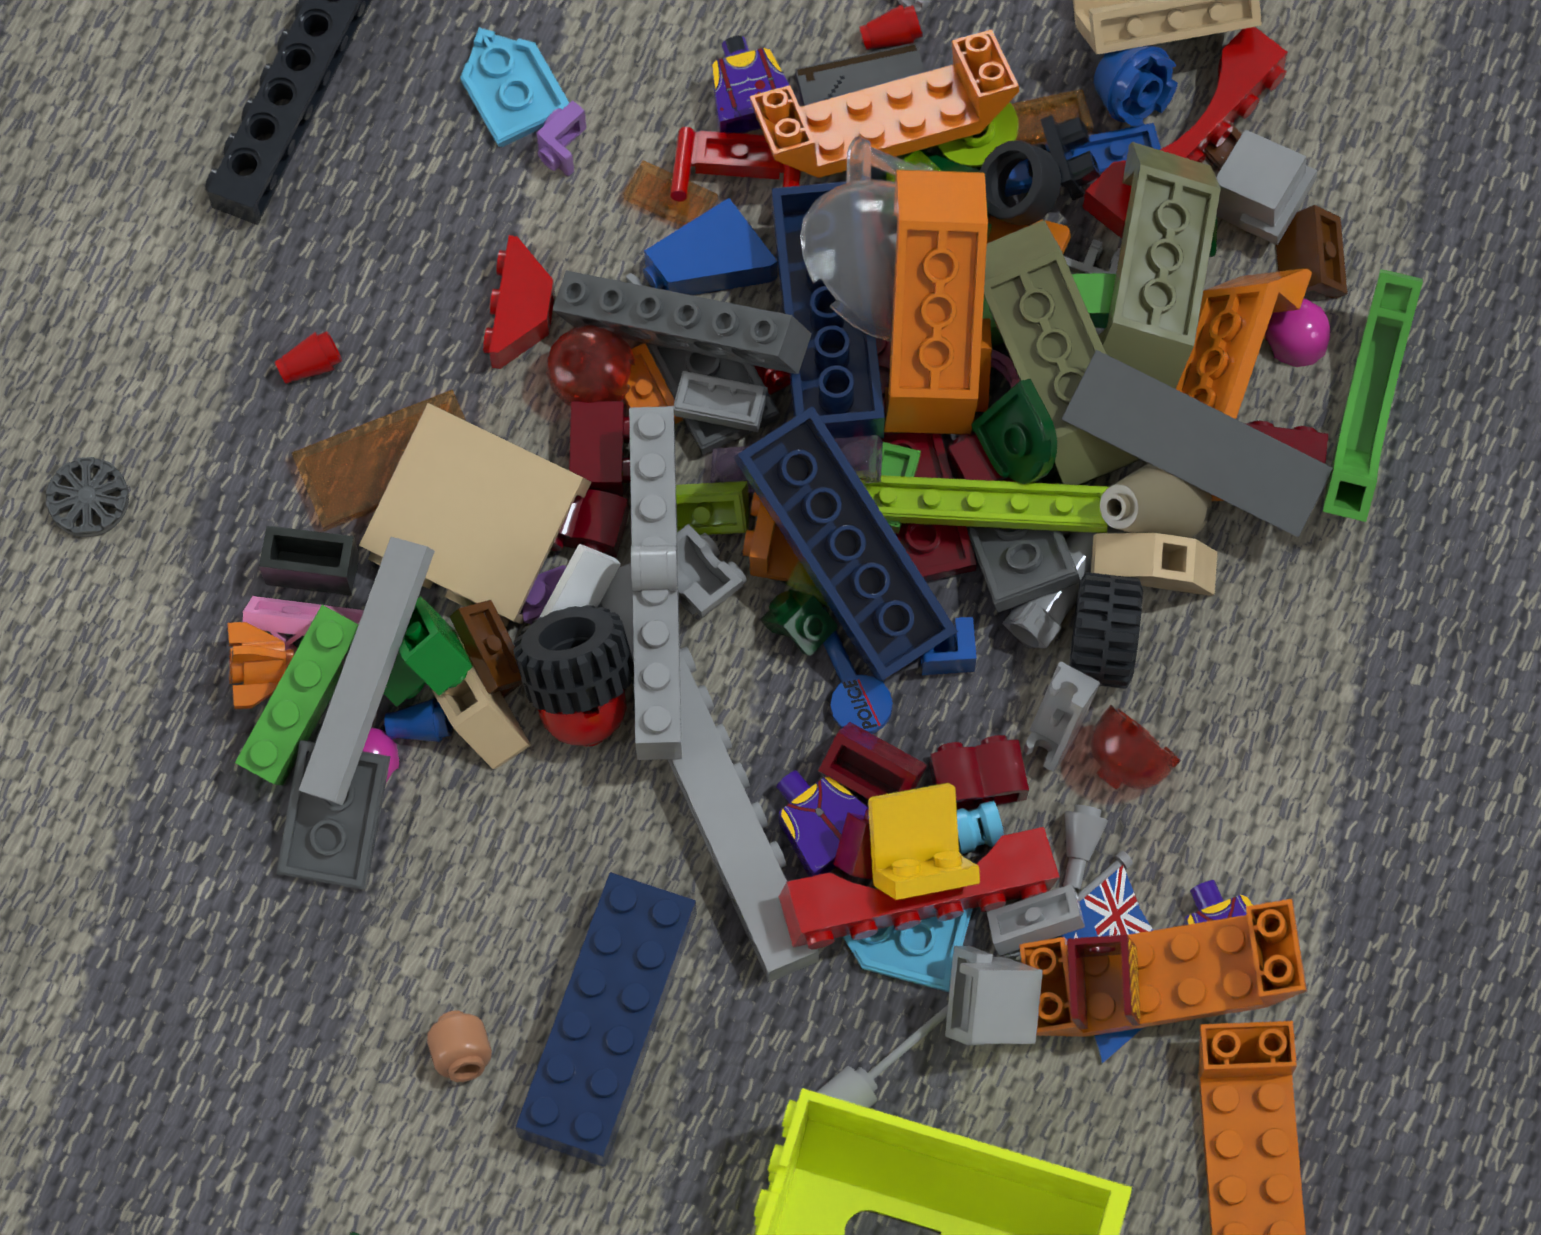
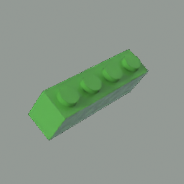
M321 605L236 759V764L272 784L283 786L297 761L300 740H309L334 694L359 624Z

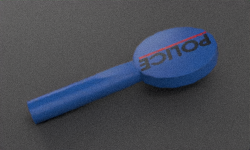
M835 630L823 643L841 681L832 694L831 710L833 719L841 729L851 722L874 734L885 727L891 718L893 702L890 691L882 681L875 677L856 674Z

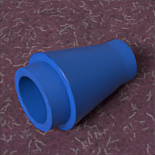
M436 698L396 712L386 713L384 718L386 735L390 739L400 738L441 742L443 737L452 736L453 726Z

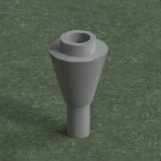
M1075 805L1074 812H1064L1066 854L1069 859L1063 886L1073 884L1075 889L1081 890L1086 862H1089L1109 822L1107 819L1100 817L1102 810L1098 808Z

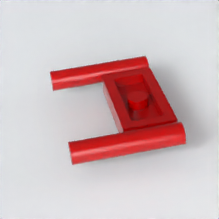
M682 127L678 131L670 197L674 201L683 202L687 199L691 166H695V174L780 180V173H784L782 187L800 186L801 171L774 160L764 135L711 131L695 132L690 127Z

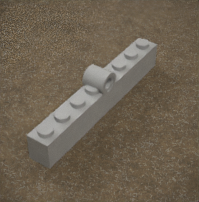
M674 407L629 408L636 754L637 760L682 759Z

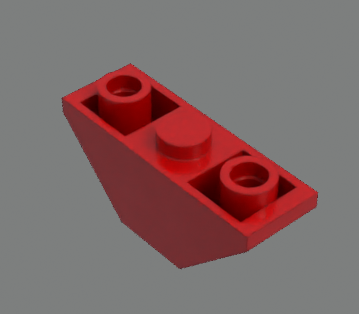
M511 235L508 237L506 251L499 250L496 274L502 276L500 289L493 288L490 314H495L493 328H486L483 343V352L490 354L492 368L501 369L549 335L555 302L553 279L517 236Z

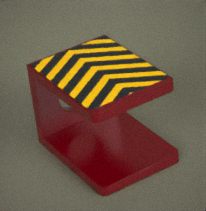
M1125 934L1067 939L1070 1013L1073 1022L1080 1029L1088 1028L1084 957L1121 955L1124 1014L1133 1026L1140 1025L1137 948L1130 937Z

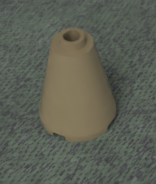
M1147 463L1105 490L1100 500V512L1104 521L1109 526L1125 532L1161 533L1193 538L1204 528L1207 522L1204 519L1207 508L1211 507L1212 496L1210 493Z

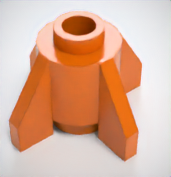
M247 622L228 623L229 647H232L229 650V684L242 683V685H233L232 687L234 709L253 708L273 694L292 660L294 652L293 649L285 650L283 640Z

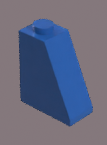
M730 198L644 250L646 268L643 269V274L652 288L697 295L770 283L778 278V261Z

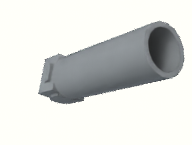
M1108 525L1107 533H1125ZM1072 532L1066 540L1080 580L1085 572H1091L1093 535L1097 533ZM1079 583L1015 606L1002 624L1026 647L1047 648L1061 629L1059 625L1077 601Z

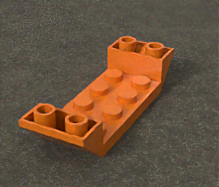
M991 29L952 40L953 65L801 107L797 102L791 85L750 96V102L774 160L821 178L979 134L1019 93V85Z
M896 169L894 214L897 217L890 376L889 387H885L884 432L971 434V424L974 420L979 393L988 231L985 173Z
M1305 268L1245 275L1204 290L1194 347L1176 390L1236 419L1272 313L1300 310L1312 272ZM1211 494L1212 501H1224Z
M1287 899L1246 906L1247 915L1129 934L1128 936L1137 948L1140 1025L1133 1026L1124 1014L1121 955L1084 957L1088 1028L1080 1029L1071 1019L1068 940L1065 937L1019 944L1022 963L1043 971L1036 1036L1087 1037L1267 1008L1306 992L1307 988L1293 900Z
M1293 1021L1200 1025L1199 1089L1211 1235H1306L1292 1074L1297 1067Z

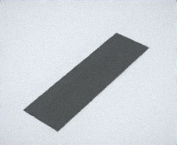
M1098 350L1095 351L1062 417V420L1297 537L1300 536L1333 470L1332 467Z

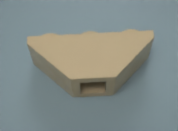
M1097 533L1093 535L1091 573L1139 578L1142 586L1208 596L1215 595L1217 551L1197 539L1161 533Z
M458 637L459 640H460V642H461V644H462V646H463V648H464V650H465V652H466V654H467V656H468V658H469V660H470V662H471V664L473 665V663H472V661H471V659H470V657H469V655H468V653H467V651H466V649H465V647H464V645H463V643H462L460 637ZM474 665L458 686L448 688L440 696L432 690L453 728L492 769L500 767L531 746L501 692L488 694Z

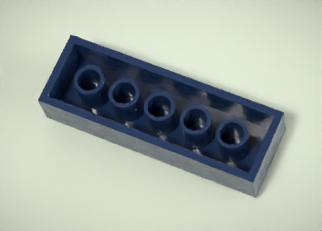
M858 181L772 188V214L783 314L792 315L812 333L799 374L789 373L794 417L813 406L836 443L884 438L885 416Z
M813 406L733 457L876 679L885 680L958 632Z
M611 872L609 873L515 1126L520 1139L606 1167L697 915L696 900Z

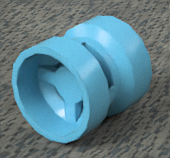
M994 801L979 804L978 808L972 811H967L964 808L957 810L959 853L973 852L978 845L982 844L992 847L1004 835L1001 818Z

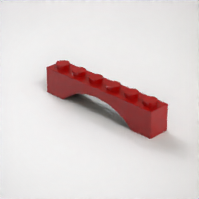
M1256 27L1242 29L1222 49L1218 66V86L1207 110L1184 135L1160 150L1203 163L1206 157L1203 153L1205 148L1209 144L1219 147L1230 135L1233 127L1229 123H1233L1239 116L1243 119L1247 118L1257 107L1260 101L1258 96L1266 88L1272 91L1281 83L1287 72L1284 69L1288 52ZM1126 160L1113 162L1085 190L1083 208L1120 238L1123 237L1132 187L1122 183Z
M1040 827L1001 836L991 851L977 863L979 866L980 884L896 900L880 889L852 883L835 874L825 873L786 882L778 897L793 947L808 945V949H819L834 943V938L851 935L853 940L865 939L875 935L880 928L894 926L895 930H906L919 925L921 919L937 916L938 921L951 920L961 916L964 910L979 907L982 912L992 911L1006 905L1008 900L1017 898L1024 900L1048 892L1060 876L1045 829Z

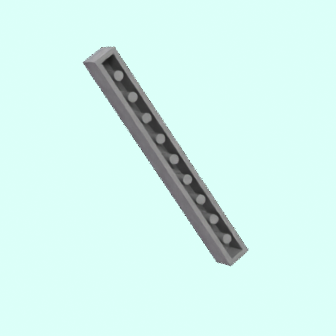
M631 563L619 567L598 608H608L610 612H615L619 615L620 620L623 622L634 662L633 591ZM686 646L680 649L682 759L667 760L767 981L770 983L819 961V950L808 949V945L793 947L778 897L787 882L781 870L782 867L786 866L784 855L777 841L769 843L763 831V828L768 826L766 816L759 802L751 804L745 789L750 787L748 777L742 764L739 762L733 765L727 750L732 748L730 738L724 725L721 723L715 726L709 713V711L714 710L712 699L705 685L697 687L691 673L697 671L692 655Z

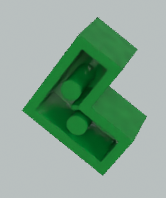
M421 596L415 604L383 693L396 707L405 699L416 696L422 690L425 683L440 696L448 688L458 686L473 667L455 630Z

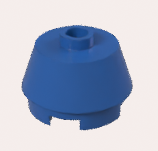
M1150 45L1109 52L1104 55L1097 66L1094 75V88L1113 119L1118 122H1126L1131 126L1144 125L1143 118L1149 116L1154 110L1162 113L1171 102L1178 84L1172 79L1173 67L1176 64L1169 59L1165 50Z

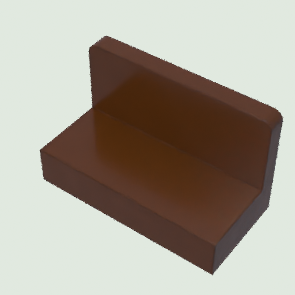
M1316 205L1298 211L1278 245H1276L1278 272L1307 268L1312 272L1306 293L1314 290L1329 298H1339L1347 295L1341 217Z
M492 600L458 608L449 616L488 694L500 691L503 698H505L523 683L513 649L515 646Z

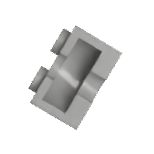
M689 524L677 532L679 602L691 615L697 612L700 618H702L743 587L747 579L742 570L733 561L727 564L725 561L721 562L716 558L720 551L706 533L700 536Z

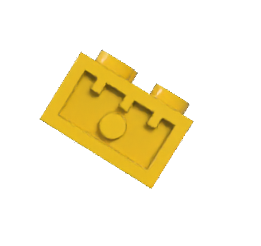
M944 783L869 798L873 886L898 900L980 884L979 866L959 853L955 786L950 783Z

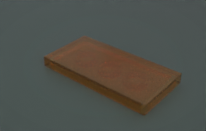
M453 389L291 452L323 531L376 511L427 403L466 421Z

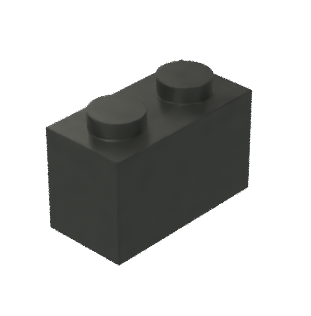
M266 526L259 568L265 585L352 596L359 552L354 536Z

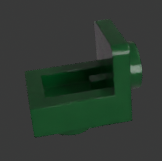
M791 589L777 595L770 602L767 613L760 619L772 633L790 637L800 651L809 656L837 629L836 622L814 595Z

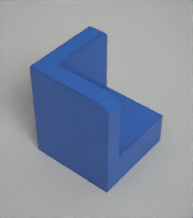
M973 617L955 618L954 626L958 632L920 656L922 675L975 672L977 657Z

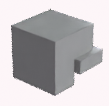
M1245 129L1216 177L1221 188L1216 216L1240 229L1278 245L1316 181L1317 170L1306 165L1305 155Z
M954 946L945 1036L966 1045L1035 1044L1043 971L1006 957H993V954L971 946Z

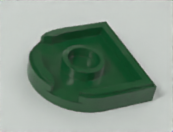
M1032 380L1019 381L976 419L971 426L998 474L1002 477H1009L1021 484H1026L1044 478L1052 469L1057 456V434L1054 423Z

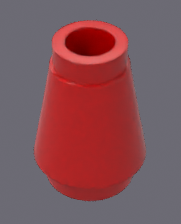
M901 4L869 21L867 24L859 26L866 51L873 48L879 49L912 44L915 39L923 37L914 5L903 8Z
M315 331L284 354L282 358L276 360L275 364L282 379L288 384L292 381L335 370L334 365L342 362V358L329 332L325 331L318 335Z

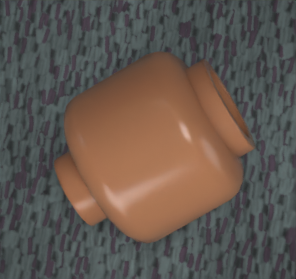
M461 1011L447 1012L438 1019V1022L427 1033V1044L434 1068L441 1076L450 1078L452 1081L466 1082L477 1078L483 1073L491 1060L492 1049L485 1025L477 1016L465 1014Z

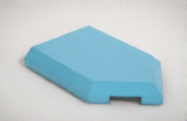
M478 28L468 62L465 63L460 79L498 147H504L541 129L548 116L558 108H565L569 101L535 42L520 38L513 40L495 35L494 31Z
M973 908L965 909L961 916L947 921H938L937 916L921 919L919 925L906 930H895L894 926L878 929L875 935L865 939L853 940L851 935L844 936L843 938L862 969L949 992L954 946H963Z

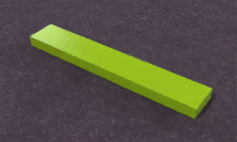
M857 474L886 520L915 524L1107 533L1108 524L1104 521L1100 512V500L1105 490L1109 488L1107 486L1046 483L1021 484L1019 482Z

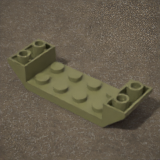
M1131 142L1128 148L1122 182L1132 186L1107 328L1098 336L1106 355L1176 389L1195 343L1221 188L1210 165Z
M1045 220L987 243L984 298L1020 381L1032 380L1054 423L1057 434V456L1054 466L1061 483L1082 485L1142 460L1062 420L1095 351L1098 350L1104 354L1106 352L1061 248Z

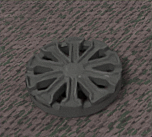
M94 457L77 458L76 461L65 463L56 471L54 477L51 478L46 488V504L53 521L63 531L78 537H94L110 531L122 520L129 504V490L120 471L110 462L95 459ZM98 468L99 471L92 479L91 469ZM82 469V481L73 473L74 471ZM109 475L115 477L114 480L104 483ZM63 479H67L73 487L60 485ZM117 490L121 491V495L118 497L107 495ZM56 495L67 497L57 502L54 501ZM104 506L114 507L117 510L114 514H109L104 509ZM71 508L66 517L59 516L60 512ZM96 514L101 519V524L97 526L92 523V516ZM83 515V523L79 527L74 526L78 517Z

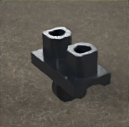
M1053 115L1040 119L1050 151H1047L1045 144H1038L1036 146L1051 153L1058 163L1061 175L1060 185L1068 188L1071 199L1074 201L1085 196L1082 186L1101 176L1097 161L1091 151L1075 157L1071 153L1072 149L1090 142L1085 124L1080 117L1058 123ZM1028 160L1026 167L1029 176L1033 178L1032 165Z

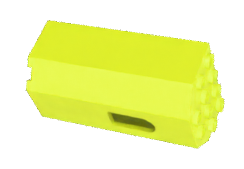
M802 1088L798 1101L790 1099L784 1114L782 1137L786 1138L784 1146L776 1144L768 1167V1172H770L768 1178L770 1182L768 1190H761L754 1212V1217H756L754 1235H845V1227L848 1221L855 1214L863 1211L876 1212L941 1232L940 1235H1119L1132 1187Z

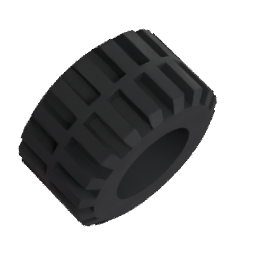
M1085 572L1080 580L1069 666L1099 681V686L1126 689L1132 681L1138 649L1143 602V587L1139 578Z
M585 605L582 607H567L566 609L550 612L548 615L534 620L532 625L525 627L521 631V636L517 637L514 642V655L527 699L530 703H533L535 708L539 710L545 709L547 713L555 714L562 712L563 714H573L574 712H585L594 707L603 706L609 703V700L620 696L623 693V689L629 687L633 681L634 662L623 622L617 613L610 612L608 608H595L593 605Z

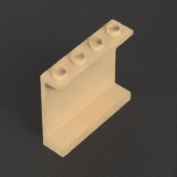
M427 403L359 546L371 551L368 560L378 565H381L390 537L427 546L435 552L423 582V587L430 589L433 582L448 589L445 597L464 607L469 606L472 601L480 603L492 600L505 627L508 626L510 620L522 624L524 618L520 611L576 496L579 495L584 498L591 481Z

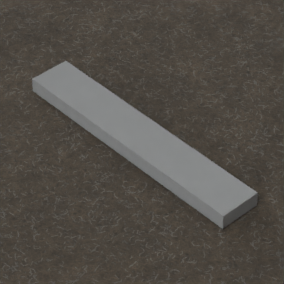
M390 537L298 791L343 806L399 647L401 646L435 551L433 549Z

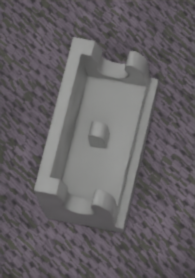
M1060 662L1029 730L1031 734L1024 745V752L1029 755L1036 746L1045 748L1048 753L1043 767L1055 772L1073 745L1100 682Z

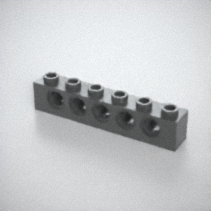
M567 270L553 307V311L572 327L794 374H799L812 334L792 315Z

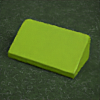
M747 481L676 485L677 532L688 524L699 535L703 533L707 535L746 533L749 530V490Z

